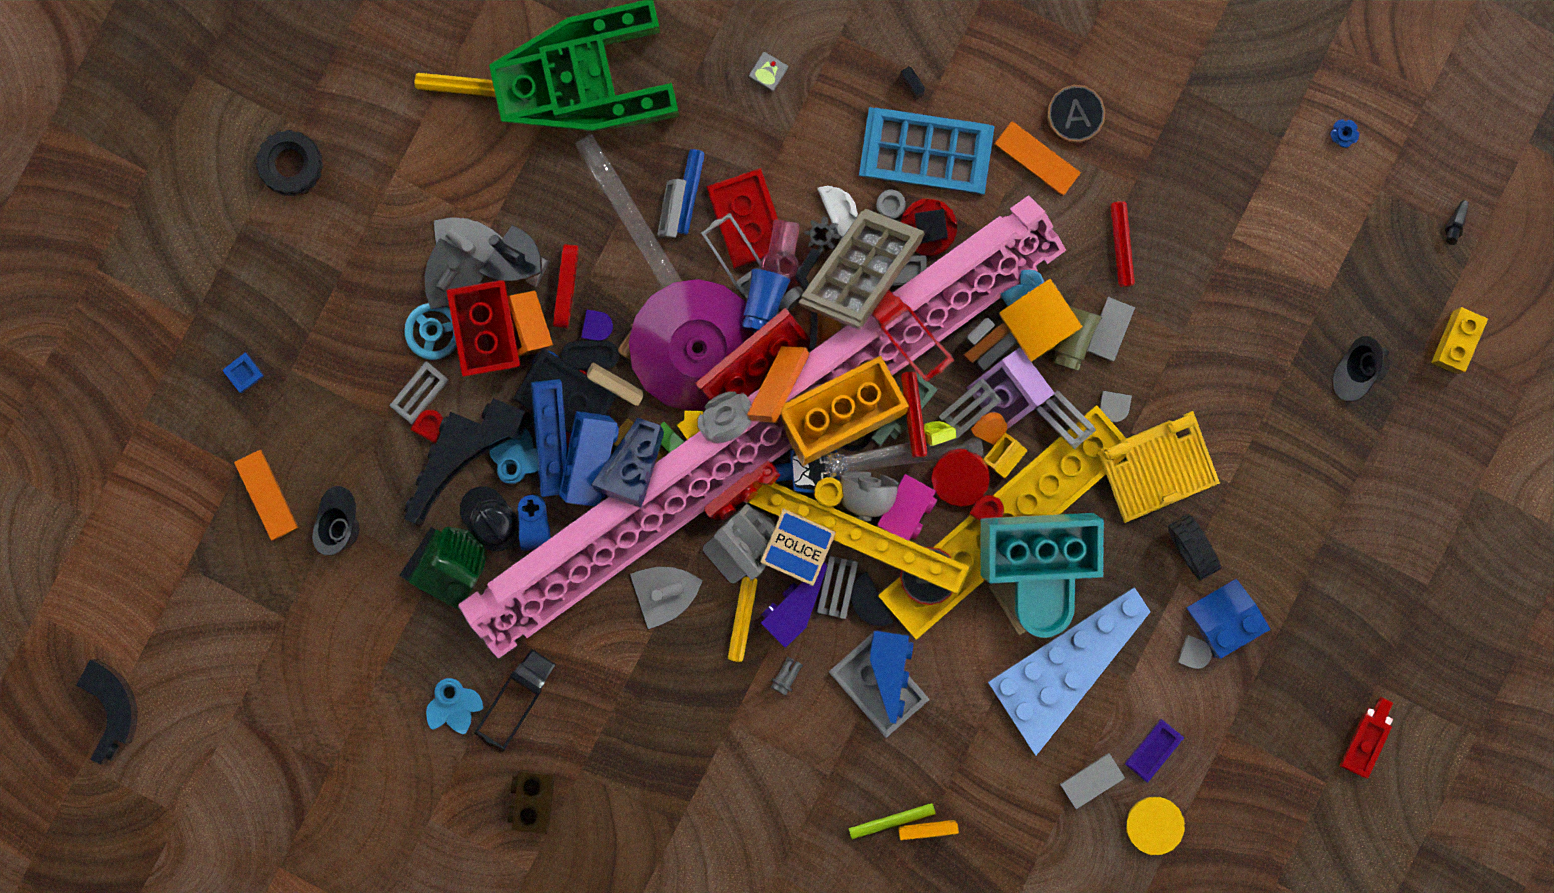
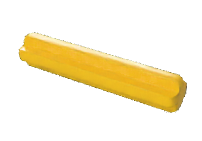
M417 73L415 76V87L420 90L496 97L492 80Z
M749 576L742 578L728 659L736 662H742L744 658L758 582L756 578L751 580Z

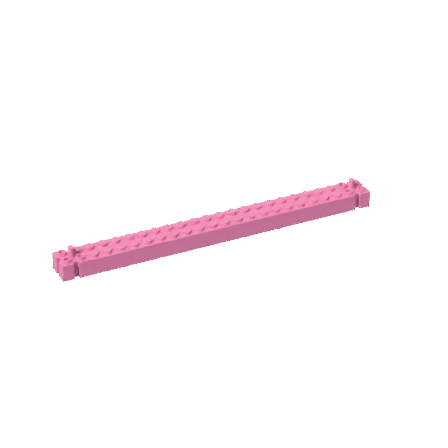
M1029 195L1010 208L1012 212L1010 216L997 217L893 292L896 297H900L903 303L909 305L938 342L1000 299L1001 293L1019 285L1022 270L1038 271L1036 268L1037 264L1043 260L1048 264L1066 251L1059 236L1052 230L1053 225L1046 212ZM908 310L885 327L912 361L936 345ZM870 315L864 326L860 327L859 330L847 325L809 353L810 355L786 402L879 356H882L892 375L908 365L909 362L882 331L877 320ZM760 388L748 396L751 403H753ZM780 415L775 423L752 421L744 433L724 443H713L706 440L701 431L655 463L642 508L612 497L606 498L487 584L489 588L485 589L484 594L480 595L477 591L461 602L459 607L469 625L480 638L484 639L486 645L498 659L517 646L515 642L517 638L523 634L526 638L534 634L701 514L707 504L746 473H752L767 460L773 462L790 450L792 446L788 440Z

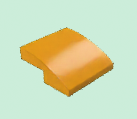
M1051 279L999 312L1000 317L1030 362L1082 328V325Z

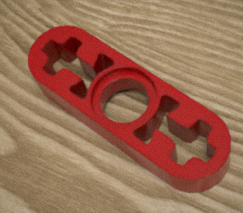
M564 244L554 311V327L569 328L579 245Z

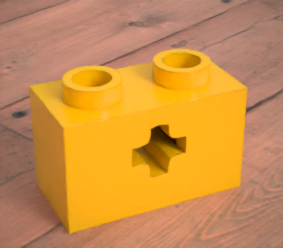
M1462 307L1453 310L1431 363L1457 375L1466 372L1488 318Z

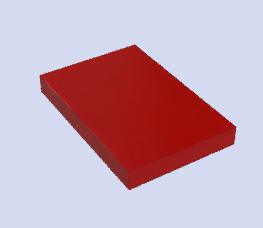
M761 168L706 186L717 220L730 213L760 260L789 251ZM730 218L719 226L733 268L736 269L757 262Z

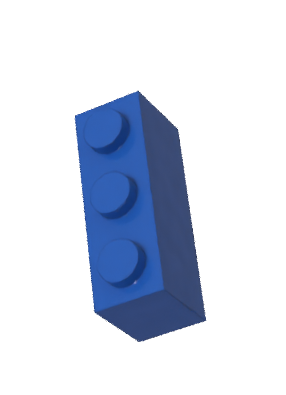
M576 411L559 496L566 503L596 506L605 497L604 494L596 492L591 484L611 457L612 445L618 439L619 428L617 422L610 416Z

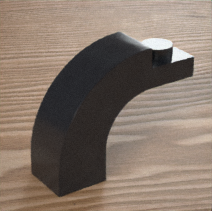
M90 659L76 686L95 695L102 702L107 713L105 732L90 759L102 765L106 764L108 760H114L120 749V746L117 745L118 741L123 744L131 743L136 731L138 712L133 691L125 678L106 663L98 659Z

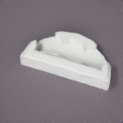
M832 186L819 187L817 190L831 222L839 224L835 231L843 238L857 218L856 204L849 193L844 192L840 188Z

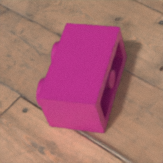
M905 474L898 485L894 505L881 516L876 526L908 541L910 538L916 540L923 527V524L919 523L924 512L930 514L938 500L933 497L936 491Z

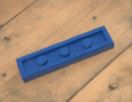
M556 379L531 382L540 495L542 497L559 495L567 458L562 381Z

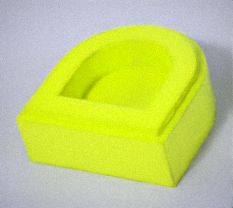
M935 421L924 425L926 443L931 446L956 438V428L945 422Z

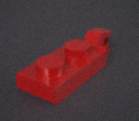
M767 460L752 473H746L704 507V511L710 518L716 521L720 519L725 520L735 513V508L739 504L752 500L758 494V489L763 485H772L781 475L773 463Z
M1379 697L1374 710L1368 707L1359 722L1340 763V767L1366 779L1369 778L1393 727L1391 726L1393 719L1388 717L1393 706L1392 701Z

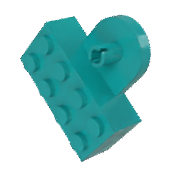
M1095 513L981 518V577L989 583L1015 582L1016 617L1020 625L1032 635L1046 638L1058 635L1064 631L1074 616L1075 579L1103 577L1104 519Z

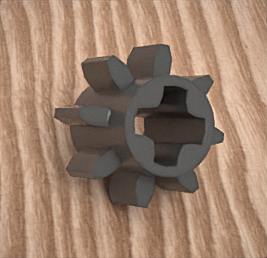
M823 217L820 224L815 220H811L810 222L813 226L811 231L804 232L812 240L808 246L819 245L818 250L821 253H824L825 246L835 249L836 245L834 242L836 238H842L835 231L839 224L835 222L828 225V217ZM820 229L829 231L826 234L827 241L818 239L821 236Z

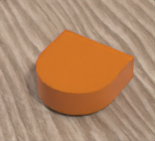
M992 412L982 416L971 430L974 436L995 445L1006 433L1007 423L1000 413Z

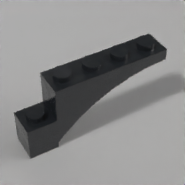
M495 398L492 399L491 403H487L483 410L482 419L484 420L482 425L450 412L449 416L444 417L440 424L439 432L441 434L437 444L434 443L428 452L427 458L429 462L426 469L422 470L418 475L416 481L418 488L414 497L411 496L406 503L404 519L422 526L431 507L454 477L487 451L513 439L520 441L531 414Z

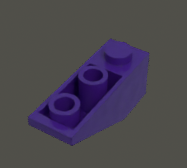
M824 562L814 586L805 582L798 586L794 582L782 593L786 598L778 606L773 602L761 614L765 618L761 624L785 648L807 627L827 569V565Z

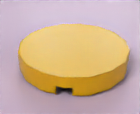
M1146 797L1138 801L1130 809L1126 820V832L1131 843L1140 851L1150 855H1163L1172 851L1181 842L1185 832L1184 818L1180 809L1172 801L1162 797Z

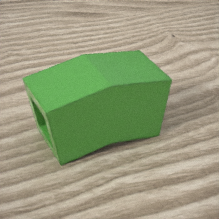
M665 422L661 424L664 430L661 445L670 453L683 444L684 441Z

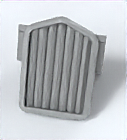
M746 503L728 518L716 534L703 546V551L730 583L738 582L745 575H748L753 580L767 566L760 563L777 524L776 519L773 515L756 507H751Z

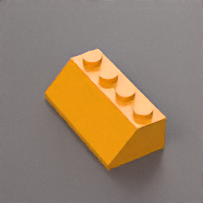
M879 356L786 402L779 415L788 440L802 466L904 416L909 405L882 356Z

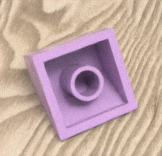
M1020 347L966 387L970 390L982 378L1002 400L988 413H1000L1007 423V429L1055 394ZM981 387L972 396L977 399L985 391ZM988 396L979 405L983 409L993 400Z

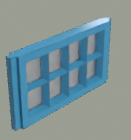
M869 107L859 176L984 195L995 126Z

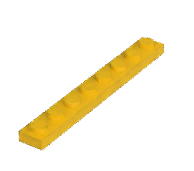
M777 483L763 485L757 490L758 494L752 500L746 502L780 517L784 508L835 531L836 534L833 541L955 594H959L970 569L969 566L835 508L824 507L816 500Z

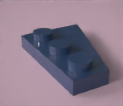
M637 418L591 484L594 490L642 508L664 436V430L661 425Z

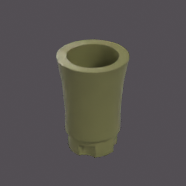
M1070 307L1082 328L1054 347L1056 352L1052 362L1079 371L1081 359L1084 360L1093 334L1102 317Z

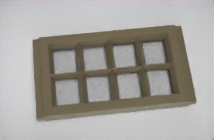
M864 209L802 294L799 305L859 330L860 327L864 326L922 242V238L925 235L924 231Z

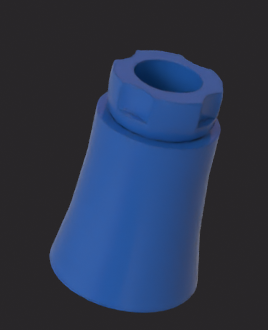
M751 270L750 289L743 314L745 318L742 328L756 333L777 315L782 298L791 281L789 278L766 270Z

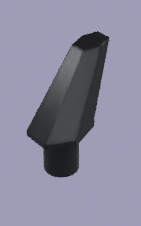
M1466 200L1460 202L1445 226L1446 243L1449 245H1456L1458 238L1463 235L1469 202Z

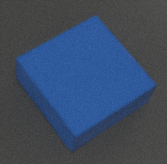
M246 352L223 369V372L241 394L264 377V374Z

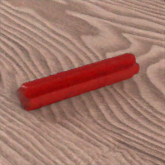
M1117 201L1111 204L1118 285L1120 287H1129L1134 285L1135 280L1127 203Z
M905 372L901 374L903 396L909 405L906 418L911 455L913 458L925 457L927 455V446L916 372Z

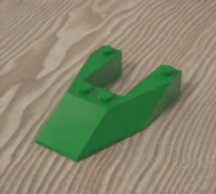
M643 0L567 17L489 64L501 121L505 123L598 131L679 117L672 83L615 95L605 52V45L661 33L654 1Z

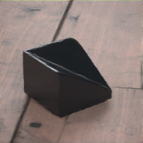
M944 209L914 214L916 228L925 233L920 244L948 239Z

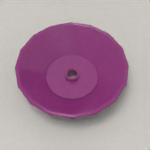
M701 279L674 282L651 295L634 318L628 342L632 369L644 389L666 406L686 411L706 410L705 406L710 400L696 385V382L754 334V332L742 328L745 318L743 316L746 307L745 301L724 285ZM696 342L702 344V349L698 353L692 351V345Z

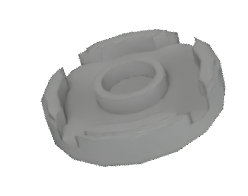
M726 392L720 394L706 404V411L703 415L700 413L698 428L706 440L710 442L724 443L733 440L744 433L751 425L752 421L747 416V413L752 403L743 393Z

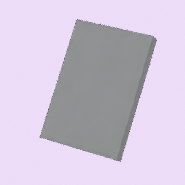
M871 634L835 665L829 673L887 738L930 699L909 676L907 689L901 688L900 700H905L903 717H897L896 723L889 722L869 661L873 636Z

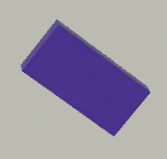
M1160 719L1124 764L1148 783L1184 737L1164 720Z

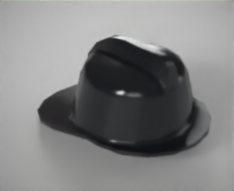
M1362 336L1356 339L1338 364L1334 372L1333 386L1341 399L1345 401L1361 399L1374 383L1381 381L1387 375L1390 367L1389 351L1381 347L1376 339L1370 336Z
M334 486L328 489L322 496L319 504L312 538L315 548L323 555H335L342 550H346V548L351 547L356 542L359 536V523L355 518V499L352 493L343 486Z
M477 486L463 496L460 504V515L469 531L484 548L491 551H503L515 543L519 535V521L502 495L493 488Z

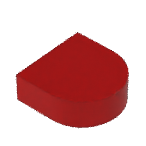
M425 410L418 415L411 431L437 444L441 434L439 427L444 417L435 410Z
M986 495L977 500L969 514L980 522L981 518H1000L1004 514V505L999 498Z

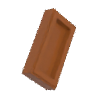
M1003 322L965 353L963 358L966 362L973 364L1009 334L1010 330Z

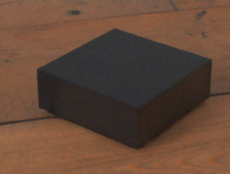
M908 66L902 70L900 78L914 99L917 100L924 95L925 87L912 67Z

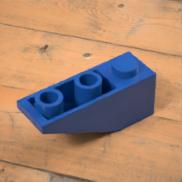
M873 630L869 661L889 722L896 723L897 717H903L905 700H900L901 688L907 689L909 671H904L905 660H911L913 642H908L909 636Z

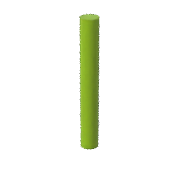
M930 803L851 827L849 831L851 838L855 839L935 815L936 813L933 804Z

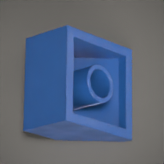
M1237 579L1232 580L1186 607L1205 642L1209 645L1213 656L1218 659L1271 630L1256 603Z

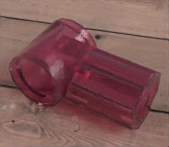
M774 220L769 252L762 257L761 270L774 272L787 278H791L797 273L798 260L795 257V249L800 227L798 223Z

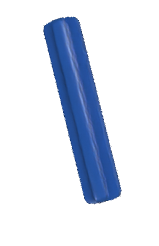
M690 149L683 178V180H686L677 230L679 234H688L705 156L703 151L697 149Z

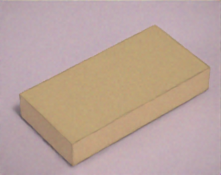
M592 362L588 369L587 377L589 380L631 404L639 405L643 398V390Z

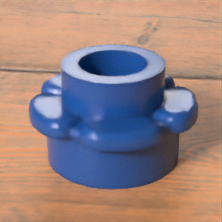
M1341 119L1334 123L1331 139L1338 146L1347 148L1352 143L1358 141L1359 132L1355 122ZM1343 131H1347L1348 135L1344 136Z

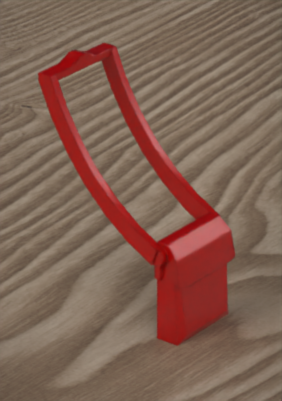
M888 290L871 315L877 320L880 325L879 327L903 357L927 382L935 375L941 373L954 359L929 332L909 305L903 303L899 296L896 297ZM906 310L909 311L925 333L947 357V359L926 375L912 362L885 328Z

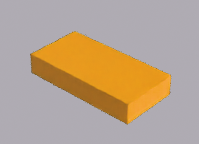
M955 820L904 825L898 828L900 840L959 834L958 823Z

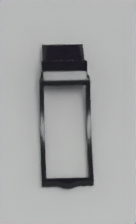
M814 248L810 250L796 273L797 284L802 287L804 292L809 286L806 277L821 255V252ZM810 310L812 327L809 352L815 349L818 332L817 312Z
M531 649L523 662L511 673L474 734L482 738L487 745L494 746L504 752L542 692V687L556 664ZM512 679L534 693L535 697L504 746H502L479 730Z

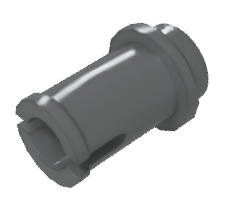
M788 656L777 677L771 679L773 682L771 688L785 696L788 691H792L790 687L801 668H803V665L796 661L792 670L789 671L794 663V659Z

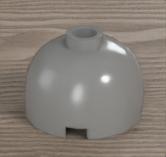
M847 471L841 476L840 483L843 486L841 502L848 511L855 514V518L862 521H871L873 517L881 516L888 512L894 505L898 489V482L895 479L881 474L880 479L871 477V472Z

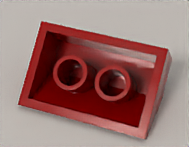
M505 280L446 290L462 377L520 367Z

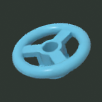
M425 303L410 313L405 323L404 335L409 348L416 355L428 360H438L454 352L457 345L450 307L431 309L429 303ZM429 311H438L445 314L451 322L442 324L435 318L427 319L423 314ZM416 321L420 324V335L426 340L424 348H421L416 343L413 336V327ZM430 326L437 327V333L434 336L428 334ZM453 331L450 343L439 351H433L435 341L439 340L443 333Z

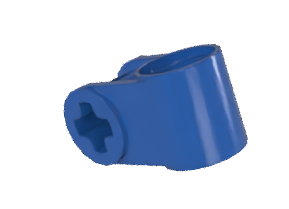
M538 495L525 496L518 504L519 540L521 551H530L537 549L551 539L545 501ZM530 500H533L535 505H539V510L535 511L534 516H531L530 511H525V506L530 504Z

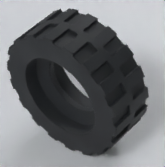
M293 130L278 131L276 134L268 136L267 140L260 145V150L256 155V168L259 170L260 178L269 188L282 195L297 196L299 193L304 194L308 192V189L313 188L316 185V181L321 177V169H323L321 152L318 150L317 145L301 132H294ZM294 149L302 155L304 166L298 175L285 177L277 171L275 165L276 158L283 150Z
M1186 514L1167 526L1180 555L1199 581L1221 569L1219 559L1212 545L1190 514Z

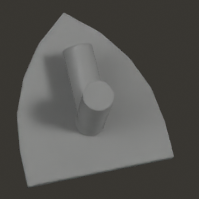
M445 218L434 220L436 242L441 238L483 263L488 260L495 250L489 244V238L492 235H497L503 239L489 227L470 219Z
M654 567L630 574L648 629L662 625L686 610L696 597L703 581L687 571L673 567Z

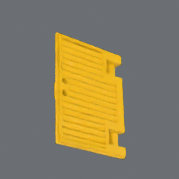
M1193 411L1184 414V417L1175 421L1169 420L1121 440L1120 444L1113 447H1104L1097 451L1124 523L1220 484ZM1188 428L1190 434L1177 438V432ZM1125 455V461L1114 465L1112 459Z

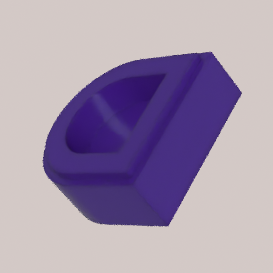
M587 309L581 338L593 341L609 338L613 332L611 318L603 312Z

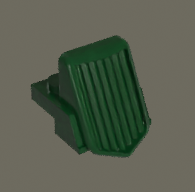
M448 526L443 528L442 531L436 529L423 550V556L408 582L460 611L459 604L467 599L484 569L487 558L484 556L485 549L467 529Z

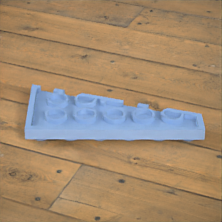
M1135 587L988 681L1035 756H1037L1150 613Z

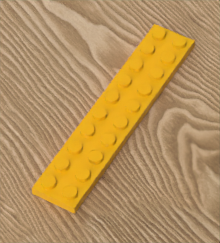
M1096 405L1084 415L1095 427L1096 431L1077 448L1073 449L1060 436L993 495L999 498L1004 505L1003 517L1061 514L1106 475L1097 451L1104 447L1110 448L1120 444L1121 440L1126 439L1125 436ZM1079 421L1075 423L1083 432L1086 430ZM1071 428L1066 431L1074 440L1078 437ZM1125 455L1112 459L1114 465L1121 462ZM971 515L933 547L943 550L953 560L970 567L959 594L952 593L942 603L934 605L919 604L908 597L902 588L900 577H898L878 595L916 640L985 580L981 577V522Z

